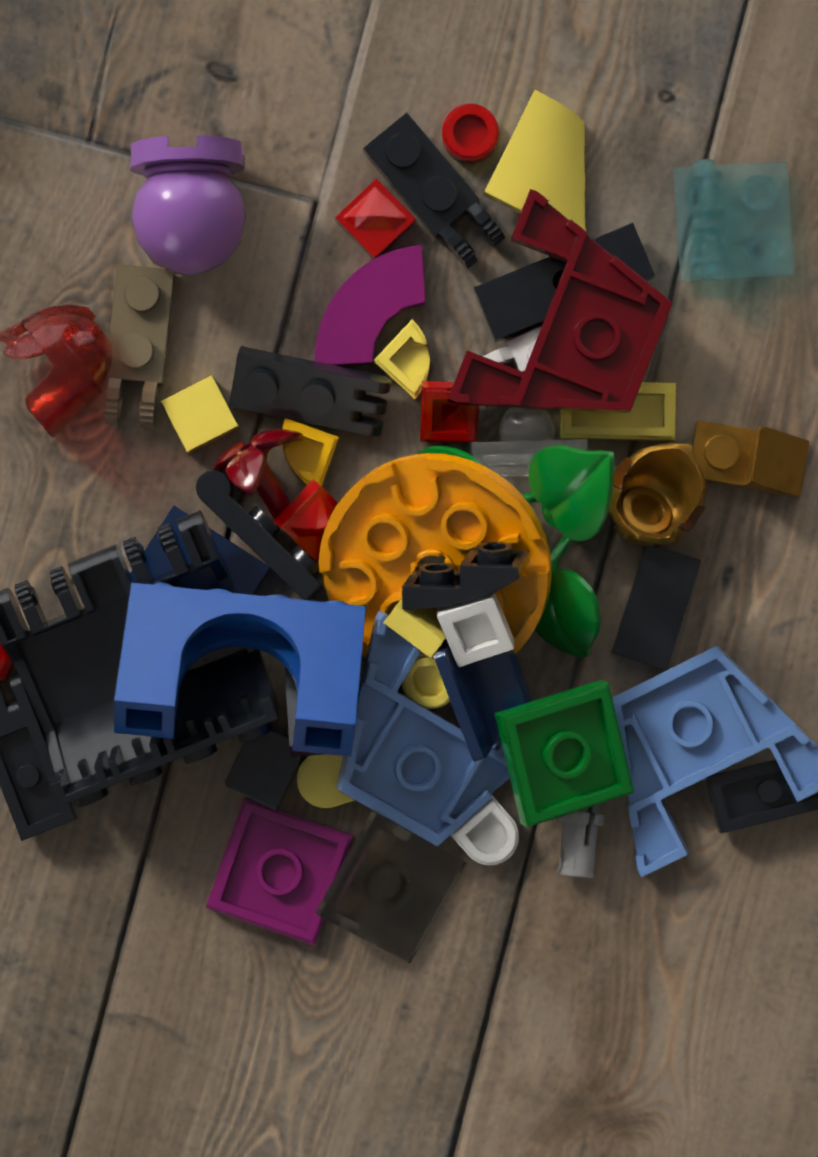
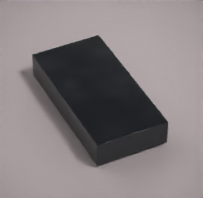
M655 545L644 547L611 653L667 670L701 560Z

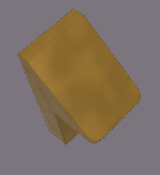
M702 420L696 421L692 446L695 460L703 472L706 482L796 498L800 497L809 440L765 426H758L753 430Z

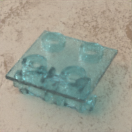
M705 159L694 161L693 167L673 168L680 282L794 275L787 161L716 165L715 160Z

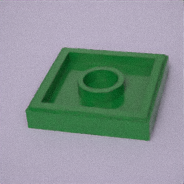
M601 679L494 713L520 823L527 828L634 793L608 682Z

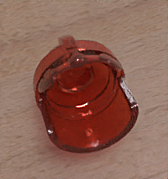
M65 304L46 307L0 332V342L7 344L3 351L5 356L12 359H28L45 354L54 365L27 395L25 400L27 409L52 438L86 405L89 406L103 393L101 387L105 383L112 365V347L109 338L95 322L96 316L86 306Z

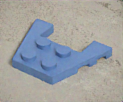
M379 610L374 620L358 690L351 757L343 756L336 787L342 793L433 845L439 846L493 798L491 794L510 778L502 744L493 745L486 759L474 762L461 728L398 692L399 687L421 651L385 625L383 622L389 615Z
M718 645L612 698L634 793L628 795V809L637 853L635 856L637 870L641 877L690 853L664 798L766 748L771 749L797 802L818 792V745Z

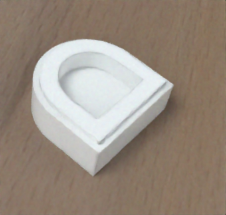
M493 797L454 831L451 837L477 863L497 865L513 855L518 845L519 833L513 818Z

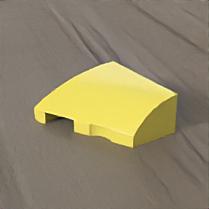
M534 90L484 191V196L521 214L528 193L532 189L549 200L548 203L567 219H572L586 231L585 121L564 105Z

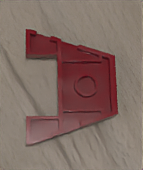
M530 189L511 236V241L565 262L566 266L525 370L519 371L467 350L449 394L448 402L456 405L630 413L673 303L617 256L613 257L572 219L569 220L548 203L549 200L543 195Z

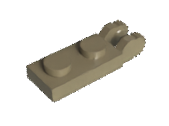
M117 264L105 378L108 380L104 410L105 424L118 425L119 418L122 417L123 413L122 396L124 382L144 384L142 400L139 403L138 409L140 427L154 428L159 385L164 386L176 273L167 269Z

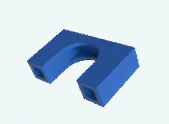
M131 583L114 698V733L173 739L180 686L189 667L200 657L211 651L225 647H249L266 652L279 660L293 677L297 689V707L292 751L351 757L356 724L366 606L348 605L345 602L336 600L318 602L290 599L276 594L268 596L239 594L225 589L200 590L180 588L166 583H156L154 585Z

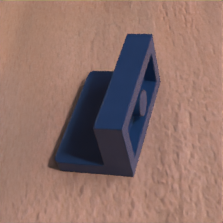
M445 638L435 652L434 659L472 760L476 762L486 759L493 745L501 743L494 713L532 702L513 649L458 667Z

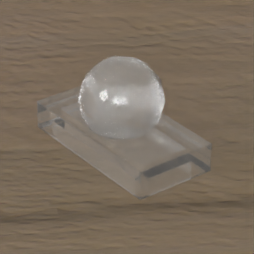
M511 407L499 421L498 434L500 442H472L469 454L476 458L483 466L502 477L528 476L530 461L538 451L552 445H564L588 450V440H554L555 427L553 419L546 410Z

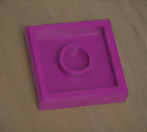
M244 798L206 908L315 946L353 835L280 809H271L257 801Z

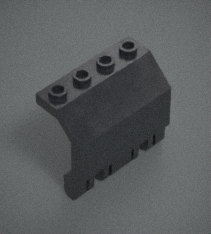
M201 510L176 520L192 560L190 564L186 559L171 523L157 527L159 542L164 553L169 558L173 571L156 578L153 577L147 563L144 548L141 543H138L136 537L122 541L125 554L137 583L151 585L166 583L180 588L200 590L225 589L232 593H237ZM117 544L68 563L72 579L84 605L83 607H81L63 566L50 570L51 586L65 614L51 620H46L39 604L38 595L28 580L15 584V592L30 627L29 629L10 588L0 590V642L15 665L45 735L54 769L49 786L58 807L74 801L76 807H83L97 802L109 794L107 787L126 779L129 780L131 786L145 783L163 773L161 765L183 757L185 764L200 761L217 752L216 743L236 735L240 742L255 739L269 732L272 729L270 722L279 719V705L261 650L235 646L220 648L203 655L186 671L180 686L173 739L114 733V698L131 583H134ZM211 659L209 663H206L203 660Z

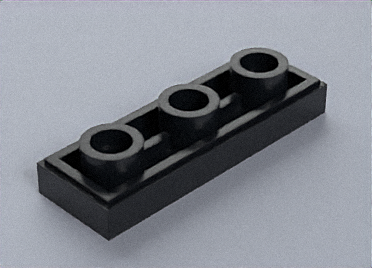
M633 223L593 239L613 257L617 256L644 280L648 281L654 278L655 274ZM549 256L474 287L473 291L495 343L543 324L556 291L553 280L563 274L566 266L565 262Z

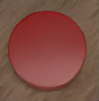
M463 104L454 108L446 116L442 126V142L445 150L453 159L466 164L479 163L487 159L497 146L499 137L498 123L494 115L485 107L478 104Z

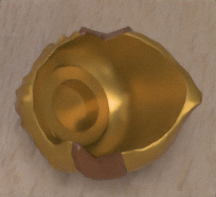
M689 443L654 445L642 448L631 455L630 458L625 457L614 472L609 516L616 524L618 533L622 534L623 540L629 541L630 544L635 546L642 545L643 547L655 544H677L687 531L693 529L705 510L704 503L707 491L703 472L695 460L693 446Z

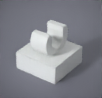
M495 592L465 603L438 607L437 618L458 667L514 649V637Z

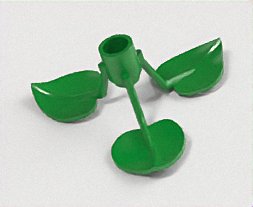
M552 445L543 448L532 457L528 472L531 492L522 494L529 504L539 502L542 505V514L546 522L563 534V537L550 554L552 563L550 594L546 608L535 631L546 642L562 652L576 657H588L591 655V648L599 633L601 624L598 599L592 587L584 578L568 569L558 570V562L572 541L589 540L602 529L612 498L614 453L612 451H589L564 445ZM429 446L418 453L453 455L481 464L472 455L447 446Z

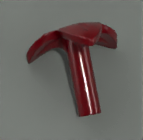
M286 429L258 432L253 436L249 444L245 445L243 441H240L227 449L216 461L212 470L222 473L226 468L229 480L237 488L249 495H253L257 490L275 520L291 502L267 463V456L272 448L303 440V435L298 431Z

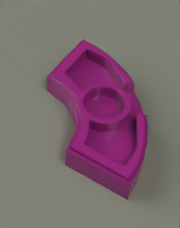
M422 245L405 247L383 254L366 263L342 284L327 306L321 320L315 347L316 362L340 367L373 364L375 342L385 325L402 311L422 306L426 303Z

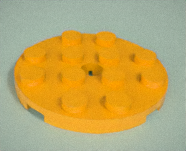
M426 453L405 456L384 463L362 477L343 496L332 512L323 533L319 554V573L322 572L324 586L329 601L336 600L345 602L348 605L366 606L362 655L366 657L376 615L379 610L387 615L392 612L402 598L403 584L414 570H419L422 558L426 556H443L445 563L453 565L455 571H460V564L469 551L477 549V545L482 543L505 542L512 545V550L529 551V563L520 578L495 592L514 637L513 650L516 654L532 635L546 608L551 587L552 563L547 538L537 515L523 495L511 483L491 469L472 460L447 454Z

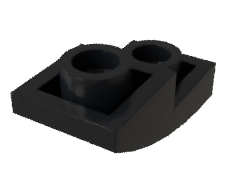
M486 542L477 545V549L469 551L460 564V571H455L454 566L448 563L424 564L419 567V570H414L402 586V609L446 607L465 603L496 592L520 578L529 563V551L512 550V545L505 542Z

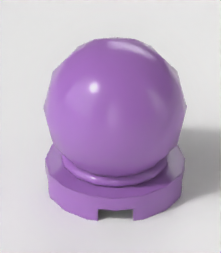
M197 135V147L169 148V136L147 138L131 143L130 171L147 178L135 195L131 221L139 245L154 264L176 274L194 275L207 273L226 262L239 246L245 225L246 212L242 193L229 177L232 174L243 171L245 168V155H243L241 141L227 137Z

